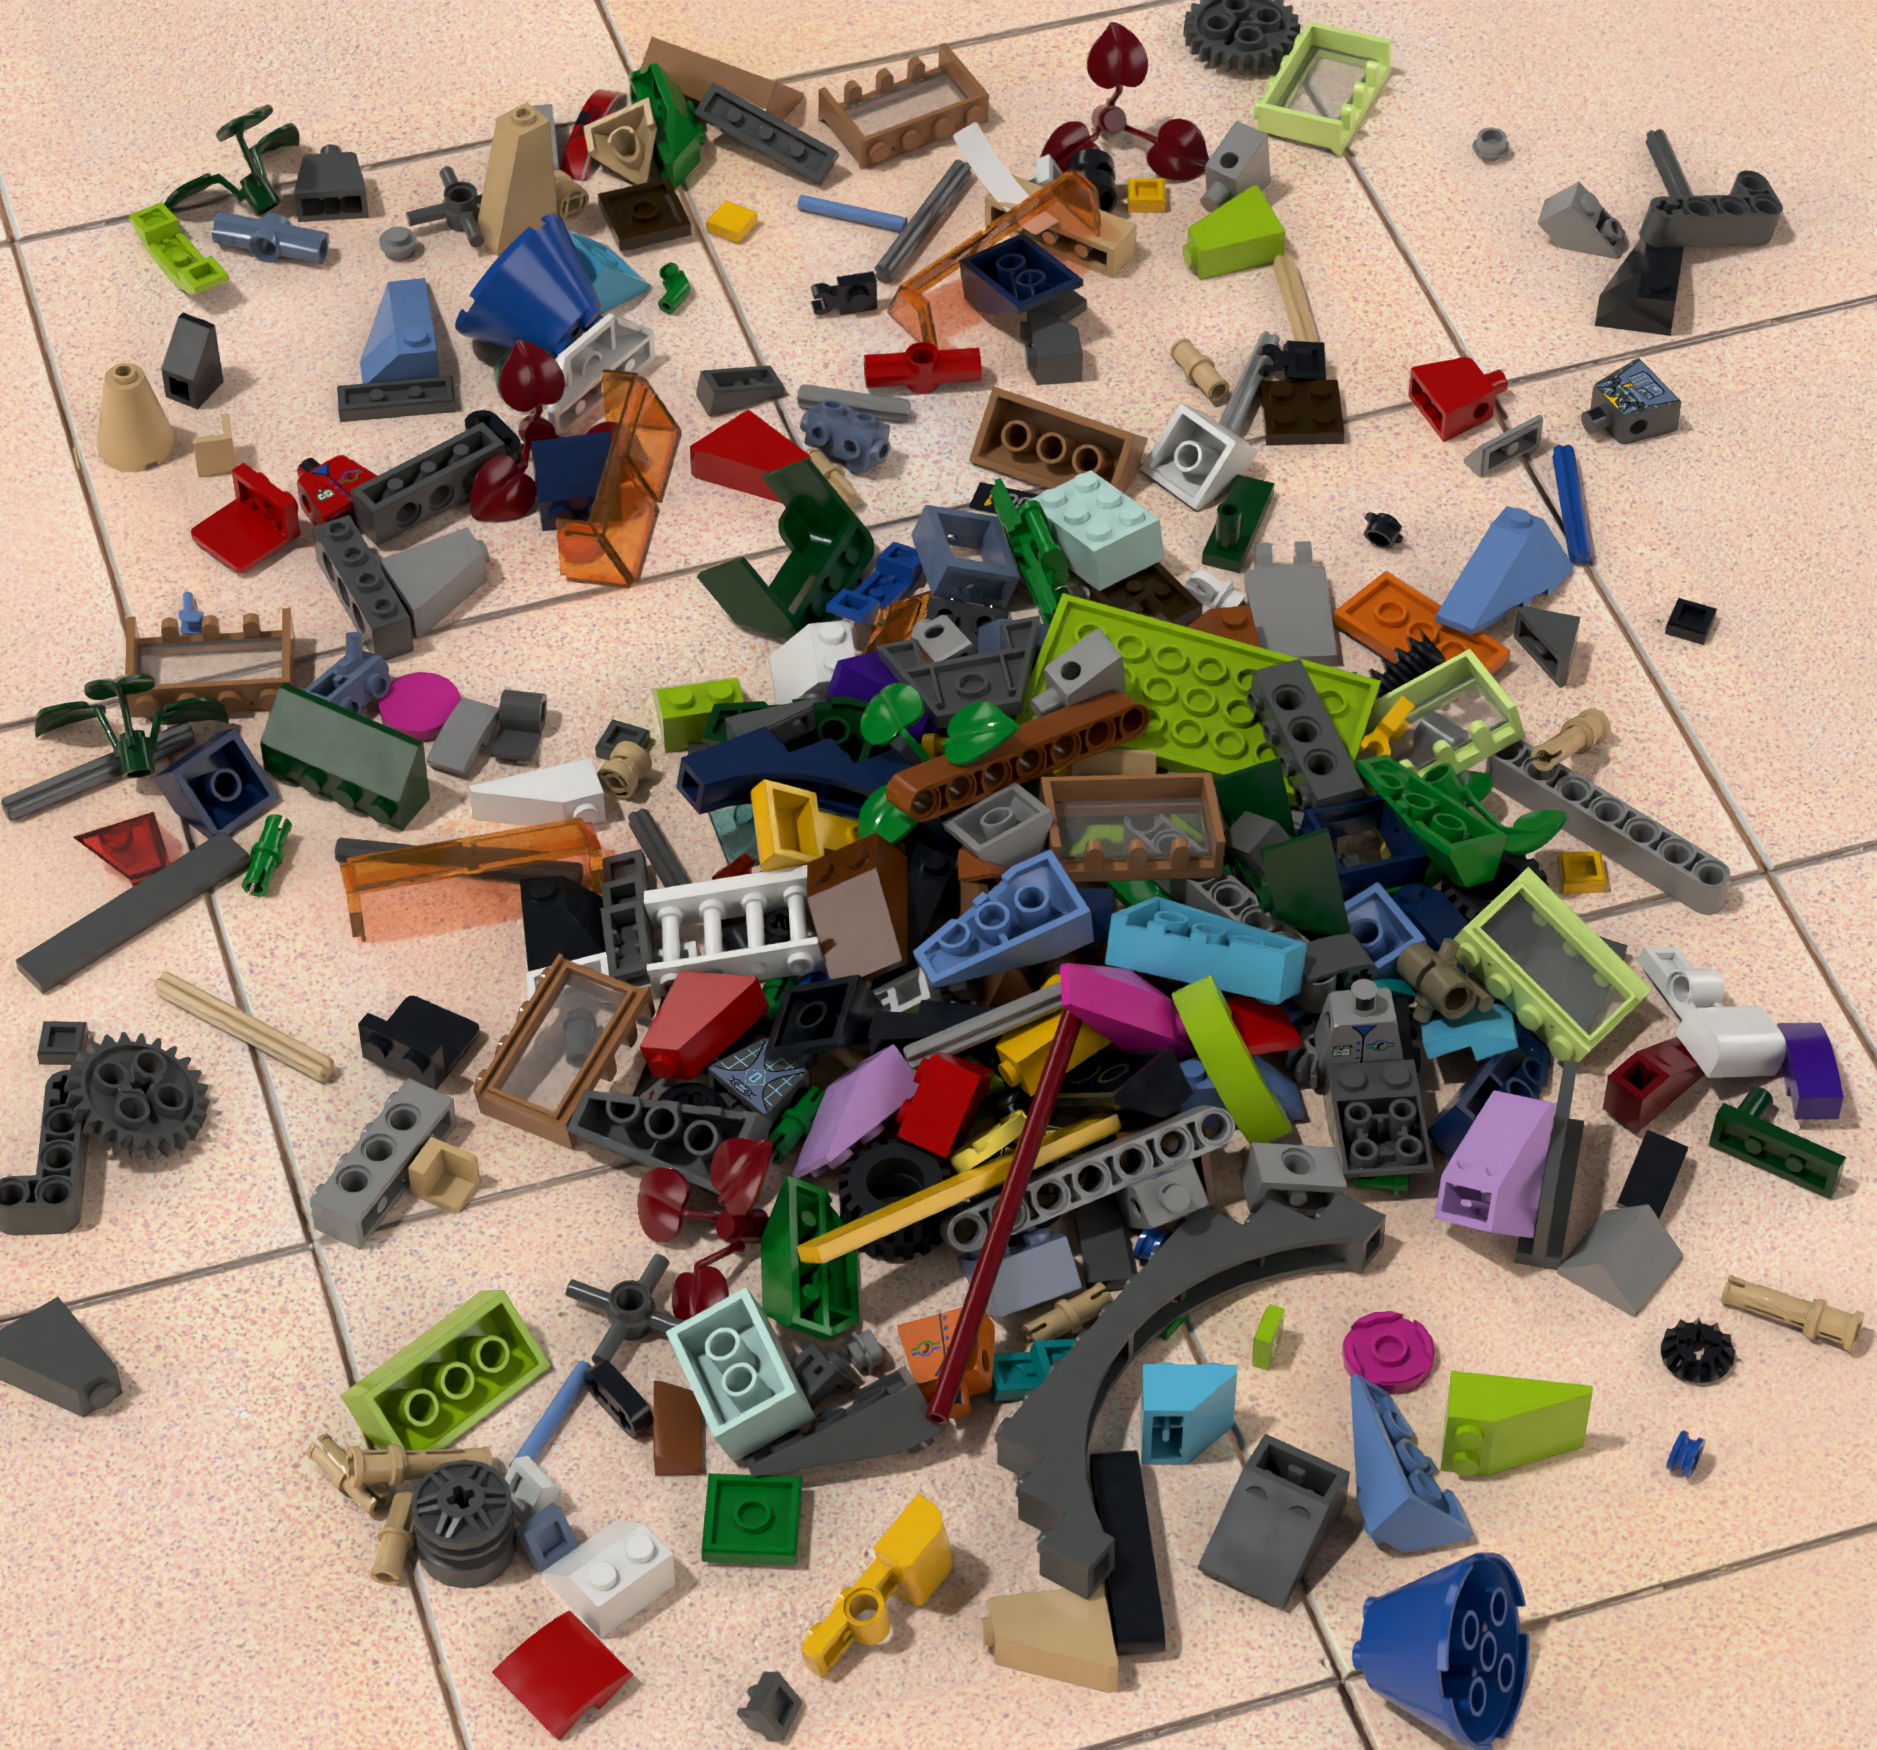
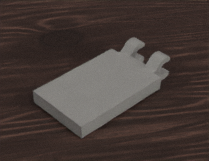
M1311 541L1295 542L1296 556L1293 557L1294 564H1273L1271 543H1255L1256 557L1254 558V570H1245L1244 582L1247 605L1251 606L1260 647L1322 665L1336 666L1337 649L1325 567H1313Z

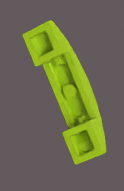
M163 202L129 215V220L148 253L164 274L181 290L189 294H197L229 281L228 273L212 256L204 258L182 234L179 220Z
M1212 974L1173 992L1172 998L1189 1038L1217 1093L1248 1143H1269L1292 1132L1294 1129L1274 1090L1270 1091L1231 1018L1232 1011Z

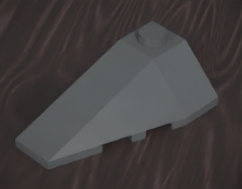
M906 1366L851 1394L854 1401L849 1407L845 1409L841 1407L834 1410L828 1408L816 1415L817 1418L811 1423L812 1429L804 1433L803 1429L790 1431L744 1460L752 1477L895 1455L908 1450L909 1454H913L930 1446L934 1442L932 1437L941 1433L937 1424L932 1423L926 1418L928 1405L917 1382Z

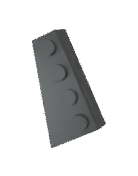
M584 1089L566 1131L586 1142L648 1168L666 1167L675 1169L686 1178L689 1185L719 1197L721 1193L715 1190L710 1177L712 1159L718 1146L727 1139L732 1138L766 1140L773 1122L757 1112L732 1111L720 1107L705 1105L702 1107L681 1104L675 1101L642 1099L637 1096Z

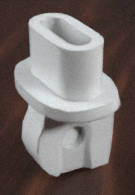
M1203 570L1195 571L1184 584V587L1200 603L1208 606L1207 611L1214 608L1241 606L1246 598L1245 594L1232 587L1234 584L1233 580L1229 579L1224 585L1211 573Z

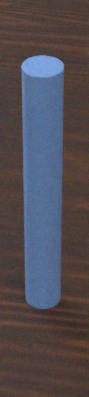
M800 195L797 204L800 210L900 232L908 222L907 217L806 195Z
M584 1361L577 1363L514 1458L528 1455L533 1462L536 1460L585 1386L583 1373L592 1367L590 1364Z

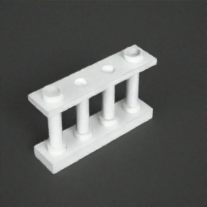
M807 865L644 891V905L653 931L662 930L663 962L647 964V973L656 998L667 996L679 971L757 976L758 981L793 975H806L811 972L826 970L818 937L808 938L806 906H809L807 900ZM788 908L791 941L765 945L763 913ZM746 916L748 948L723 952L721 920ZM704 923L706 955L680 959L679 927Z

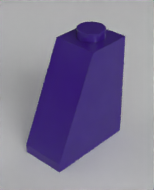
M877 651L838 660L826 695L830 698L847 696L871 701L876 694L880 693L881 689L890 684L899 683V681L879 659ZM925 712L919 722L907 728L910 735L918 743L922 742V736L926 733H938L939 737L948 736L945 732L947 728L938 729Z

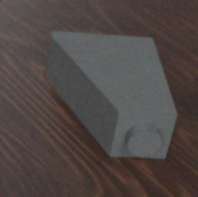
M58 1296L0 1330L1 1381L81 1417H85L96 1409L108 1406L116 1397L123 1394L117 1366Z

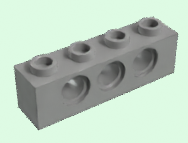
M408 1078L398 1092H393L388 1097L384 1110L376 1120L369 1122L364 1127L359 1141L352 1150L340 1157L335 1171L325 1184L318 1185L310 1199L314 1229L360 1250L410 1186L408 1167L430 1137L444 1142L457 1126L454 1099Z

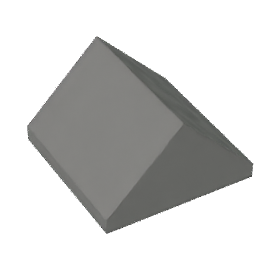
M1014 782L947 819L942 824L948 833L979 859L1011 868L1040 854L1054 816L1047 806L1018 783Z
M1649 1204L1605 1210L1558 1267L1557 1274L1635 1318L1680 1262L1683 1253Z

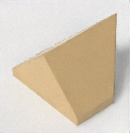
M649 97L583 126L590 156L636 185L647 183L657 131L653 104Z

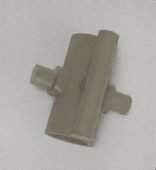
M1444 938L1439 951H1434L1430 946L1422 942L1414 943L1406 947L1398 957L1397 972L1417 991L1415 1001L1418 1004L1413 1014L1415 1020L1429 1023L1434 1010H1438L1446 1018L1459 1019L1465 1016L1473 1006L1481 1012H1488L1492 1009L1494 1000L1457 967L1458 961L1455 957L1460 947L1457 941Z

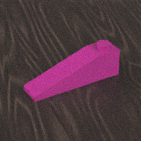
M1073 963L1060 965L1062 1007L1120 1048H1171L1176 1058L1194 1054L1193 1044L1174 1001L1130 969Z

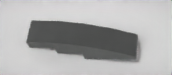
M642 849L601 859L604 883H601L604 908L600 909L608 971L610 977L620 981L648 974L647 964L654 963L653 928L644 905V891L650 890L647 863Z

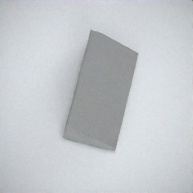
M1539 414L1480 445L1464 458V464L1477 476L1482 477L1540 447L1543 417Z

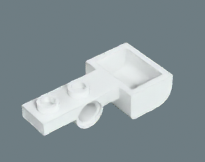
M1644 947L1637 961L1649 975L1651 982L1658 987L1670 1003L1672 1010L1682 1019L1675 1034L1708 1078L1776 1075L1786 1056V1042L1782 1032L1761 1006L1723 1007L1721 1001L1724 995V982L1718 971L1715 969H1694L1678 947Z

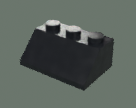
M1171 1048L1100 1050L1065 1074L1053 1111L1080 1119L1093 1114H1117L1118 1118H1128L1130 1121L1141 1118H1157V1120L1162 1121L1175 1116L1181 1110L1180 1105L1193 1095L1194 1092ZM1034 1095L1029 1098V1100H1030L1031 1103H1032V1100H1033Z

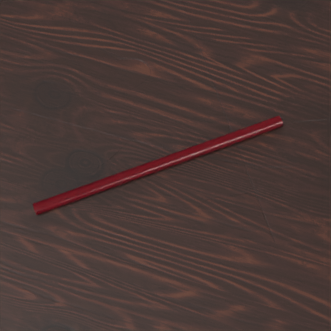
M1065 1008L1056 1029L925 1415L929 1421L935 1424L945 1425L949 1421L1083 1022Z

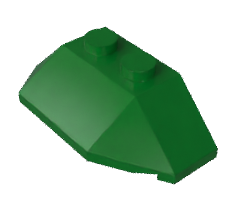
M653 63L629 73L630 102L632 105L647 97L651 99L657 124L652 156L661 179L669 178L674 190H676L700 162V146L705 145V137L702 125L700 123L695 124V111L692 102L686 101L681 88L658 63Z
M788 1175L782 1183L761 1238L762 1309L768 1317L786 1327L828 1341L859 1323L857 1252L855 1249L824 1264L801 1262L796 1246L843 1226L844 1223L830 1205L833 1201L827 1189Z

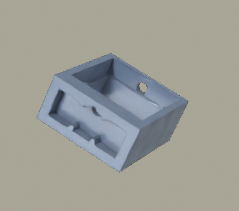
M925 505L911 536L932 596L939 598L951 597L964 602L1006 608L1020 580V575L998 517ZM949 545L979 550L983 562L953 557ZM970 584L973 585L971 588H966Z

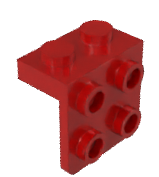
M242 463L231 470L236 499L191 529L193 541L237 573L247 572L301 535L297 512L299 507L293 495L287 491L283 492L272 484L263 473H257L248 465Z

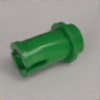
M1410 1174L1354 1178V1189L1394 1191V1195L1399 1196V1191L1408 1192Z

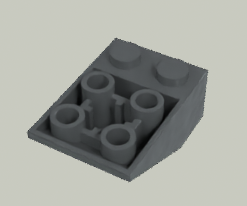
M1414 1059L1326 1065L1323 1100L1328 1130L1333 1146L1337 1149L1345 1178L1428 1173L1434 1171Z
M1264 1434L1239 1476L1199 1562L1198 1570L1283 1609L1347 1504L1350 1472L1270 1435Z

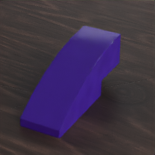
M1777 1023V1027L1782 1032L1786 1042V1056L1782 1063L1786 1095L1791 1096L1794 1119H1839L1844 1096L1835 1055L1824 1027L1821 1023Z

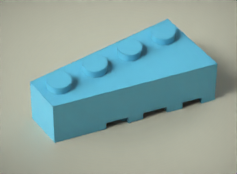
M1155 896L1112 914L1105 964L1187 983H1194L1212 974L1219 989L1222 991L1253 997L1263 1004L1279 1005L1282 1001L1300 993L1307 943Z

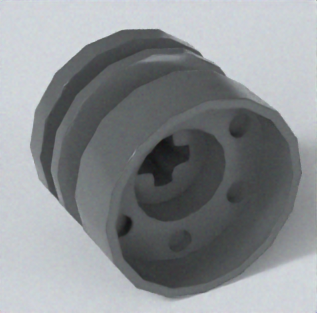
M464 1459L446 1462L429 1471L416 1485L411 1500L420 1563L430 1577L446 1586L466 1589L483 1586L497 1579L513 1563L517 1549L509 1484L498 1470L484 1462Z

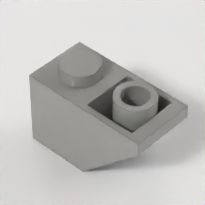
M1580 182L1545 199L1537 222L1561 249L1608 258H1615L1619 255L1626 233L1621 223L1616 218H1613L1601 206L1597 197L1593 193L1588 192Z

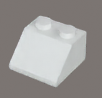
M1180 403L1140 470L1192 508L1199 511L1231 489L1236 475L1243 476L1258 450L1203 411Z
M850 620L808 624L769 656L776 705L789 704L792 702V699H798L808 693L820 694L831 700L826 693L837 661L855 657Z
M615 1520L542 1572V1578L601 1639L676 1586L674 1554L644 1523Z

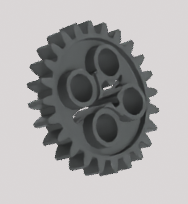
M1200 0V4L1192 3L1191 11L1186 12L1183 30L1185 46H1190L1191 55L1199 54V62L1211 60V68L1213 69L1220 64L1225 65L1224 70L1227 73L1232 67L1238 68L1240 74L1244 73L1245 68H1251L1254 73H1258L1259 66H1264L1266 69L1271 70L1272 61L1281 64L1283 57L1289 55L1292 51L1295 38L1300 34L1298 14H1293L1292 5L1284 6V0Z
M122 1032L116 1043L107 1034L104 1036L101 1045L92 1040L87 1051L80 1050L75 1062H72L67 1074L68 1080L64 1087V1092L69 1094L65 1105L66 1107L75 1108L71 1118L73 1122L86 1121L82 1134L87 1135L96 1132L99 1135L96 1145L101 1146L107 1141L113 1143V1154H117L124 1147L128 1148L131 1159H135L138 1150H143L147 1158L153 1160L157 1149L164 1156L170 1157L174 1147L183 1151L188 1140L194 1141L207 1117L206 1110L210 1099L204 1097L208 1085L198 1083L202 1074L201 1070L188 1071L191 1058L185 1057L178 1060L175 1057L178 1047L173 1046L165 1051L161 1049L162 1042L160 1038H157L150 1045L146 1044L143 1033H139L136 1042L130 1041L126 1032Z

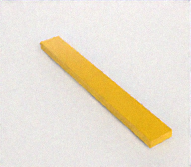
M1093 1114L1044 1136L1033 1170L1119 1132V1129L1122 1127L1117 1114ZM1016 1149L796 1246L801 1262L824 1264L1005 1183Z

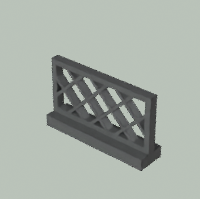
M1564 1060L1533 1238L1519 1236L1515 1263L1552 1270H1557L1561 1265L1585 1122L1569 1118L1578 1062Z

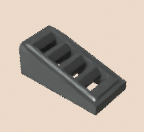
M770 365L700 371L696 396L707 415H717L784 395L785 387Z
M808 699L728 717L725 719L727 739L730 740L766 726L777 740L785 744L815 730L814 705Z

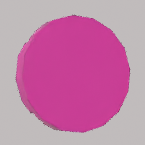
M416 672L403 675L392 681L388 692L380 698L378 705L383 725L420 741L437 738L446 720L461 699L457 687L449 679L435 673Z
M1393 1311L1373 1312L1359 1318L1351 1326L1347 1336H1345L1342 1347L1344 1368L1352 1378L1357 1373L1384 1389L1390 1395L1404 1394L1418 1388L1429 1377L1435 1356L1433 1339L1424 1325L1415 1319L1414 1322L1404 1319L1403 1314Z

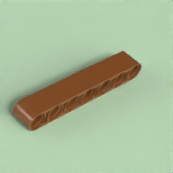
M1115 689L1108 690L1019 725L1020 730L971 764L964 766L952 765L944 754L902 770L889 780L885 795L887 801L910 818L918 822H926L985 799L1014 782L1019 785L1134 740L1146 731L1150 722V713L1145 705Z

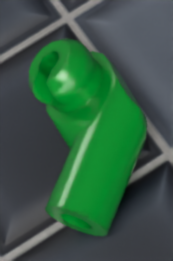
M670 262L662 266L659 271L666 293L658 301V305L666 314L674 313L687 298L691 290L684 271L679 270L676 263Z

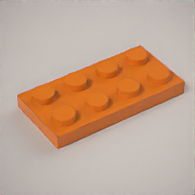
M1384 571L1333 613L1334 625L1394 663L1397 662L1393 650L1395 647L1406 652L1410 651L1406 641L1408 636L1418 641L1423 640L1419 628L1442 652L1446 661L1471 649L1489 673L1493 675L1507 664L1510 659L1511 650L1482 631L1471 636L1435 622L1436 614L1441 605L1388 571ZM1464 696V697L1458 699L1457 701H1455V703L1458 704V703H1459L1460 701H1462L1466 696Z

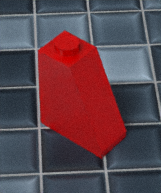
M749 409L690 445L691 475L696 479L779 503L782 502L762 479L765 473L806 458L811 459L809 454Z
M679 971L639 1046L653 1077L692 1080L763 1017L770 1006L757 976Z

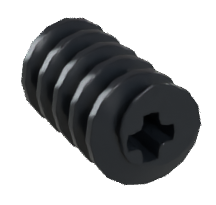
M1419 628L1423 639L1422 641H1418L1410 636L1406 638L1410 649L1409 652L1398 647L1393 649L1397 658L1396 663L1386 658L1381 659L1385 671L1383 674L1372 668L1368 671L1371 678L1381 681L1376 699L1446 662L1445 656L1421 628Z

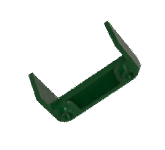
M810 458L765 473L762 478L786 507L779 518L778 529L782 540L791 550L790 555L769 586L744 556L703 570L697 576L699 581L737 625L785 641L790 640L808 624L832 622L836 615L826 612V604L843 588L853 589L875 551L871 533Z
M1276 758L1213 778L1225 830L1224 834L1245 811L1278 822L1291 838L1260 848L1266 875L1264 878L1260 879L1234 858L1255 890L1262 913H1270L1276 921L1322 938L1332 935L1350 934L1329 830L1323 828L1296 837L1280 760ZM1224 851L1226 857L1231 856L1228 852Z

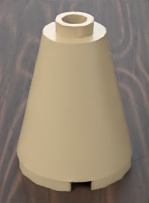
M130 363L117 364L105 374L96 441L98 453L104 458V463L122 472L145 471V465L155 461L160 465L173 453L175 446L174 431L143 370L139 366Z

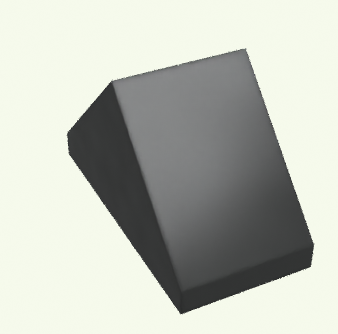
M1525 606L1518 608L1514 639L1559 688L1566 686L1577 646L1580 617Z
M1245 811L1224 834L1226 841L1225 851L1260 879L1266 877L1260 848L1291 839L1278 822Z

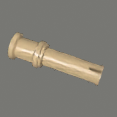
M1588 708L1580 712L1577 717L1567 720L1562 725L1559 734L1532 750L1531 758L1540 756V758L1532 762L1533 765L1541 771H1548L1572 754H1584L1590 751L1595 745L1604 742L1609 737L1611 727L1608 717L1596 708Z
M1729 1275L1721 1297V1302L1724 1304L1740 1307L1750 1312L1803 1329V1333L1807 1334L1808 1338L1815 1339L1817 1336L1844 1344V1349L1851 1352L1857 1343L1864 1320L1863 1312L1856 1311L1852 1314L1827 1305V1301L1821 1298L1818 1300L1814 1299L1812 1302L1799 1299L1789 1294L1745 1281L1733 1275Z
M389 1444L386 1449L361 1450L359 1446H349L346 1454V1477L350 1488H360L362 1483L387 1482L390 1487H396L403 1484L405 1480L423 1478L429 1471L446 1462L465 1459L484 1462L492 1467V1455L489 1447L412 1451L404 1450L398 1444Z

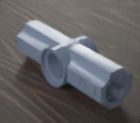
M218 211L214 218L213 230L211 232L213 243L248 249L258 260L270 263L277 261L280 256L323 264L327 257L330 243L329 233L293 226L287 218L277 213H267L262 219H256Z

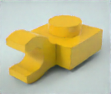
M1402 695L1373 732L1363 738L1358 756L1365 749L1373 750L1377 756L1386 754L1390 756L1391 748L1388 740L1391 739L1396 743L1408 729L1411 723L1405 718L1415 705Z

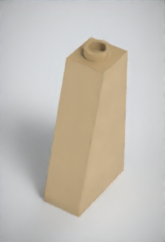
M528 102L496 119L477 224L484 237L483 244L497 256H500L528 227L537 231L545 225L541 220L542 217L550 213L557 214L550 120Z

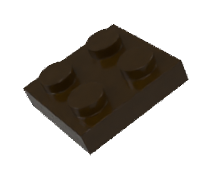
M669 178L598 194V205L620 252L691 235V223Z
M1338 379L1261 381L1260 397L1266 446L1344 443V426Z

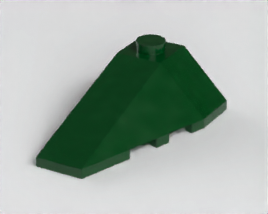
M841 696L831 697L832 702L813 703L816 723L815 730L784 744L790 753L831 737L842 751L849 754L854 764L877 756L879 746L868 743L860 730L862 715L870 701ZM792 699V703L806 699ZM764 701L714 704L702 736V742L714 746L727 741L725 719L728 717L779 705H768Z

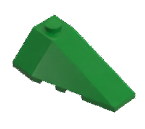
M1387 754L1358 761L1356 769L1434 866L1449 875L1453 883L1462 887H1472L1476 884L1494 880L1508 838L1507 834Z

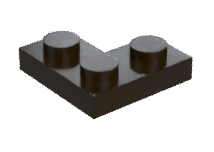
M1159 562L1100 591L1096 588L1090 590V601L1134 613H1139L1146 609L1155 619L1181 626L1202 615L1203 605Z

